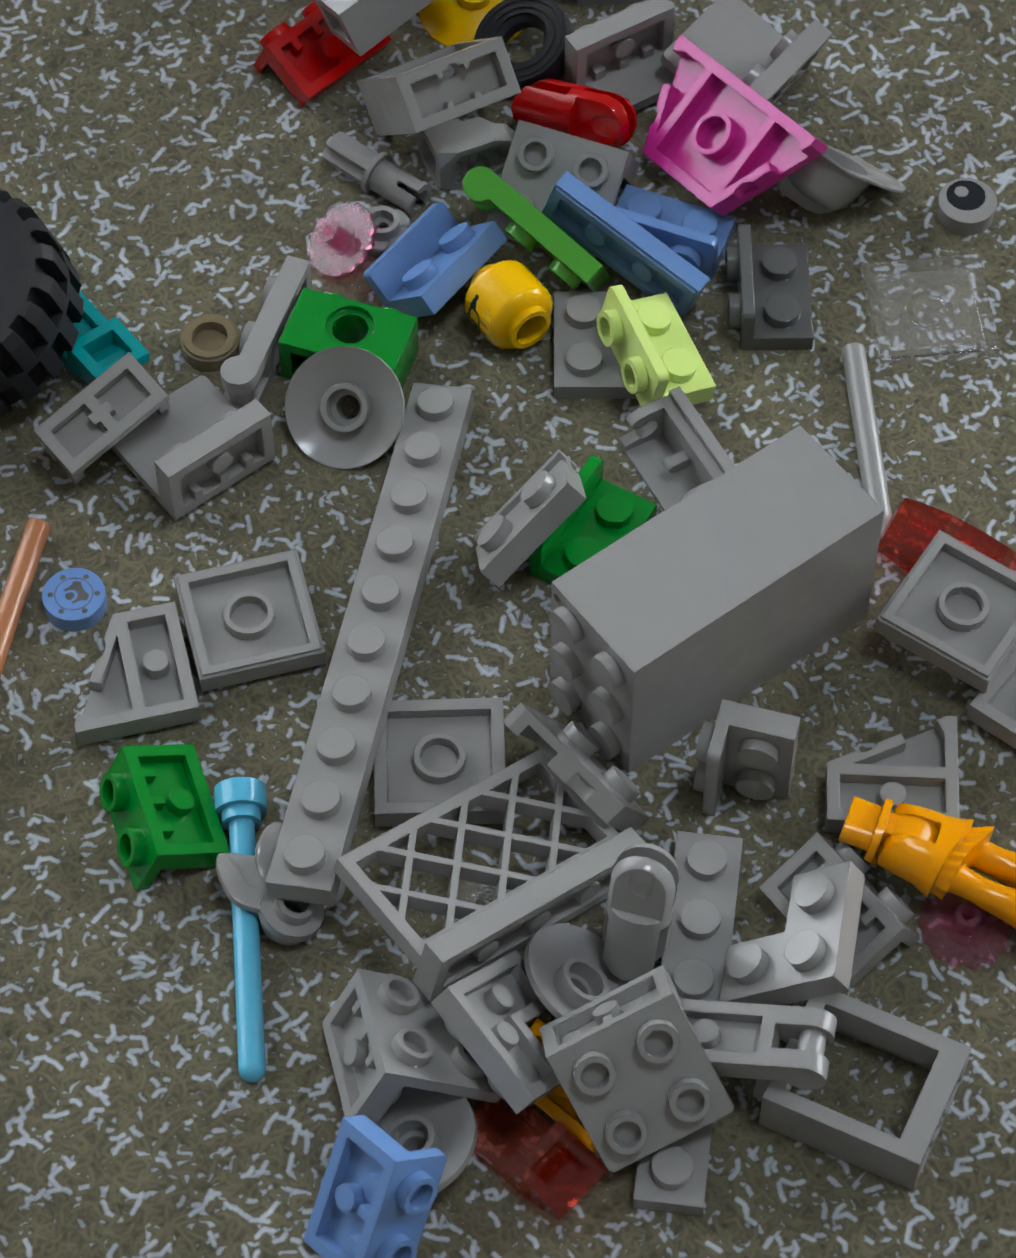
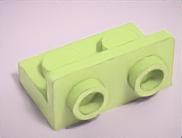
M622 284L609 287L602 310L597 316V329L601 341L605 346L611 347L621 367L622 380L627 391L630 394H635L641 406L669 395L670 390L679 386L692 405L711 401L716 384L667 292L630 300Z

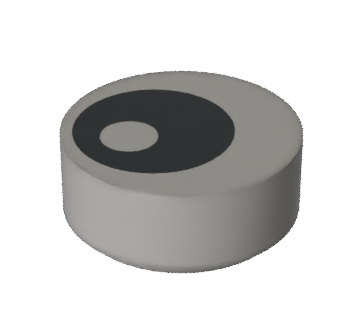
M972 178L952 180L939 193L937 217L940 223L951 232L961 235L979 234L987 230L994 221L997 207L996 195L982 181Z

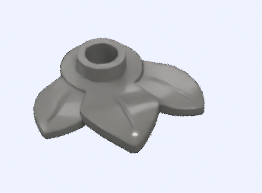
M272 822L262 832L255 848V856L220 853L216 858V872L221 886L230 901L242 909L258 914L261 929L267 937L282 945H296L312 938L318 932L324 920V911L333 906L268 897L265 881L282 827V822ZM342 880L334 906L340 902L346 888ZM286 906L295 908L300 913L292 912L289 909H287Z

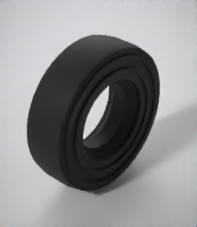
M504 0L485 15L475 33L474 40L502 36L506 47L509 39L522 29L531 27L543 31V46L533 58L525 62L511 61L520 90L543 79L559 80L565 73V36L575 31L566 13L552 0Z

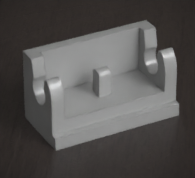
M128 352L33 431L44 451L54 462L58 461L68 474V477L74 484H77L85 477L83 470L155 411L160 415L170 407L168 402L170 399L166 392Z
M680 386L670 390L669 395L637 408L626 417L632 429L647 423L644 427L634 429L619 438V446L663 511L735 466Z

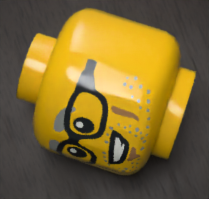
M516 260L500 261L483 266L473 275L465 295L464 309L470 321L492 345L500 349H525L537 343L548 331L551 323L553 300L547 288L528 267Z

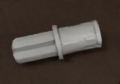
M338 132L334 136H330L325 143L326 147L322 154L323 159L361 183V191L370 195L374 191L404 210L411 217L422 208L415 203L416 198L424 203L428 202L432 186L393 163V156L384 151L378 154L344 132Z

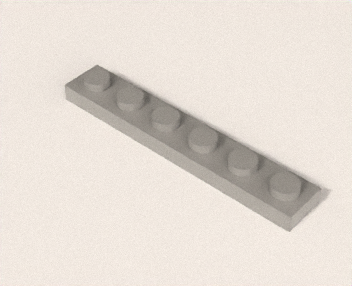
M677 831L674 860L678 866L679 883L669 942L662 956L661 965H664L676 987L679 999L719 1001L728 946L732 945L743 838ZM713 1122L638 1160L633 1208L703 1217Z

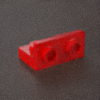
M313 0L301 13L304 19L291 28L286 21L282 22L260 40L259 43L263 50L253 66L259 73L271 67L300 105L304 107L384 50L392 39L388 35L365 54L359 56L331 32L315 0Z

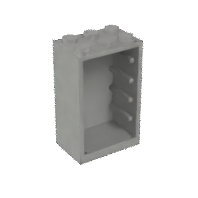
M800 425L551 582V612L549 613L551 648L548 650L550 658L548 690L551 698L565 715L570 716L575 712L588 727L587 732L600 746L597 752L604 759L611 760L615 757L627 772L630 773L701 726L704 721H708L716 716L722 699L737 702L867 616L884 510Z

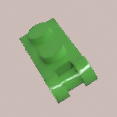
M478 166L466 173L463 178V189L477 209L489 214L500 212L510 221L504 228V231L529 253L538 245L554 260L550 263L548 269L572 290H575L582 283L591 292H597L610 277L600 262L494 171L487 167Z

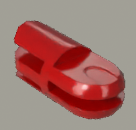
M543 79L531 86L524 87L521 93L514 97L511 105L512 116L517 123L519 120L614 148L626 144L634 136L637 128L636 110L627 98L615 92L555 79Z

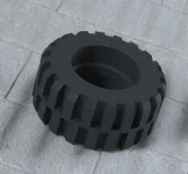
M0 189V417L13 412L11 405L19 400L24 399L28 403L40 394L41 390L38 386L47 377L54 380L64 366V362L60 359L64 351L70 352L73 350L79 332L73 323H80L83 317V299L79 295L82 285L77 270L70 262V257L34 210L22 199L12 198L7 191Z

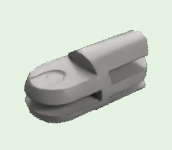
M637 843L625 848L619 855L611 874L602 929V940L605 943L603 959L610 972L623 981H632L653 970L655 961L663 956L669 942L679 883L677 862L669 852L655 844Z

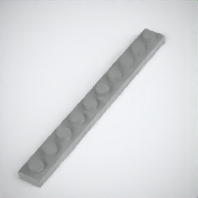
M413 383L405 410L403 426L395 443L265 884L268 897L330 906L335 904L341 879L333 869L336 859L350 851L475 405L473 388Z

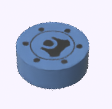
M68 568L59 571L46 582L42 591L44 610L48 620L57 628L65 631L76 632L89 629L103 618L107 610L105 586L98 575L87 569Z

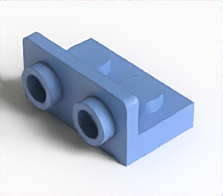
M628 184L617 206H615L708 276L710 280H713L725 254L726 246L729 245L736 230L737 217L728 214L721 216L714 210Z
M443 202L434 203L364 272V279L385 307L394 308L404 314L415 317L435 315L508 239L495 221L469 226L467 222L459 224Z
M365 1115L343 1117L303 1241L322 1258H416L417 1248L432 1203L438 1193V1185L447 1156L438 1148L407 1151Z

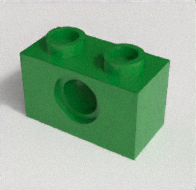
M303 288L278 341L281 375L292 378L305 360L321 350L337 346H353L368 350L385 361L397 376L403 389L419 352L417 317L404 314L394 308H380L353 301L337 293H323Z

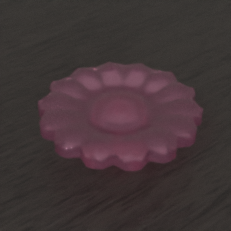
M343 202L338 208L334 206L329 208L326 216L320 217L316 221L315 230L310 232L308 237L310 245L306 250V254L311 257L310 267L317 269L318 274L324 278L331 276L334 279H339L344 274H353L358 265L366 262L368 252L375 246L373 237L377 227L373 223V214L365 210L364 206L360 203L352 205L349 202Z
M949 892L946 893L942 900L935 897L925 902V914L920 916L919 926L924 930L922 941L925 945L932 947V955L935 958L946 959L947 963L952 967L957 968L965 965L969 969H977L981 963L993 964L996 961L997 954L1007 951L1009 945L1007 939L1013 933V927L1008 923L977 907L970 901Z

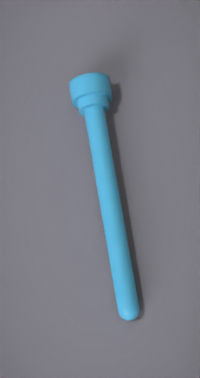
M251 777L225 779L214 787V806L219 820L222 821V827L229 831L230 853L255 856V830L261 826V819L267 814L266 785L262 781ZM232 903L238 1072L244 1081L256 1083L264 1077L266 1072L258 914L242 909Z

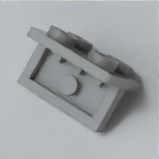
M645 0L641 3H634L624 10L592 24L584 25L575 32L566 35L565 73L561 80L618 93L627 98L636 111L657 102L662 85H672L675 77L660 61L664 51L673 43L674 5L669 0Z

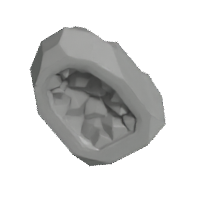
M481 117L462 121L454 118L418 132V150L422 162L438 189L455 190L463 187V178L474 167H487L497 175L501 174L515 131L505 123H493Z

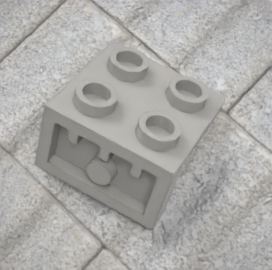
M715 0L682 33L683 36L773 105L811 66L833 34L815 18L800 35L791 29L785 36H782L742 0ZM674 41L664 51L660 61L675 75L680 56L673 51Z
M519 120L501 178L540 212H542L555 184L566 171L614 205L621 183L632 185L640 164L628 151ZM500 212L489 214L486 223L495 221L506 238L515 241L504 231V228L510 221ZM580 245V246H581L584 250H586L591 256H593L595 259H597V257H596L595 255H593V254H592L591 252H589L586 248H584L582 245Z
M199 376L169 394L170 400L168 402L170 407L161 415L155 411L111 447L114 453L175 521L275 458L271 414L257 399H254L237 410L206 376Z
M664 965L540 1027L546 1058L606 1168L610 1172H616L730 1114L734 1109L731 1098L684 1013L676 987Z
M358 968L322 1022L345 1117L365 1115L377 1125L388 1108L397 1102L404 1086L492 1103H498L501 1097L493 1091L486 1074L463 1044L456 1041L450 1035L443 1018L431 1004L434 999L429 1001L412 982L413 979Z

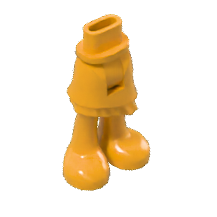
M853 797L838 841L865 850L863 860L874 866L879 864L891 874L909 882L926 898L930 892L941 900L947 892L958 895L1016 929V852L989 842L995 826L972 827L974 819L956 818L928 808L906 803L897 804L892 813L891 809L894 801L885 798L882 806L859 797ZM971 869H974V870H976V871H978V872H980V873H983V874H985V875H987V876H989V877H991V878H993V879H995V880H997V881H999V882H1001V883H1003V884H1005V885H1002V884H1000V883H997V882H995V881H992V880H990V879H987L986 877H984V876L978 874L977 872H975V871H973V870H971Z

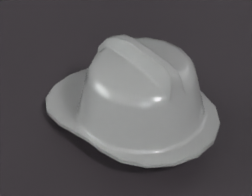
M826 145L828 148L821 156L776 183L778 190L804 209L816 214L834 212L846 208L870 184L897 193H903L906 190L905 186L891 175L862 159Z

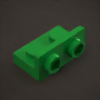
M591 455L582 469L577 472L582 481L586 500L530 555V574L551 584L558 577L655 517L657 505L604 480V460Z
M194 744L121 747L109 770L102 776L99 793L102 807L106 812L110 813L115 828L119 861L124 867H127L133 888L135 890L149 889L160 870L216 867L218 854L230 853L217 812H215V806Z

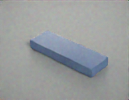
M566 171L555 184L541 213L568 236L648 296L667 292L679 316L684 318L697 302L710 278L570 172Z

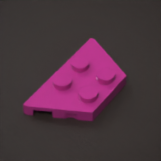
M682 34L677 38L673 51L680 56L675 77L672 85H662L656 105L657 116L649 128L642 152L708 207L721 216H725L818 158L826 151L828 147L697 45Z

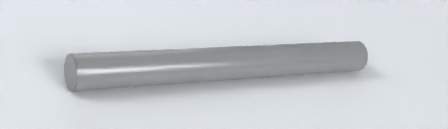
M853 342L843 346L841 354L862 488L884 510L878 553L894 552L897 549V542L866 351L863 344Z

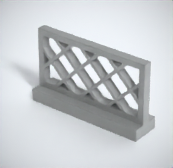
M541 749L336 859L333 871L416 966L417 969L412 982L429 1001L436 998L450 985L514 950H519L526 946L532 936L541 928L550 924H564L607 899L611 874L619 855L625 848L637 843H646L632 827L618 833L614 827L607 825L547 766L550 759ZM537 775L553 793V802L548 803L517 796L518 784ZM477 806L505 812L503 831L466 824L467 812ZM514 814L550 821L549 840L512 833ZM560 824L585 828L597 842L587 848L559 843ZM425 834L454 839L452 859L414 852L416 839ZM464 842L500 849L498 869L462 862ZM510 851L547 858L545 872L538 876H531L508 871ZM374 862L401 867L403 869L400 888L373 883L362 869ZM412 870L449 877L447 898L409 890ZM459 879L496 887L495 900L485 906L456 900ZM406 908L443 915V929L422 940L405 920ZM454 918L460 919L454 923Z

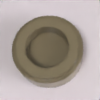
M217 314L198 316L189 321L181 331L180 345L182 356L191 367L205 372L219 371L225 360L240 354L239 330L233 321Z

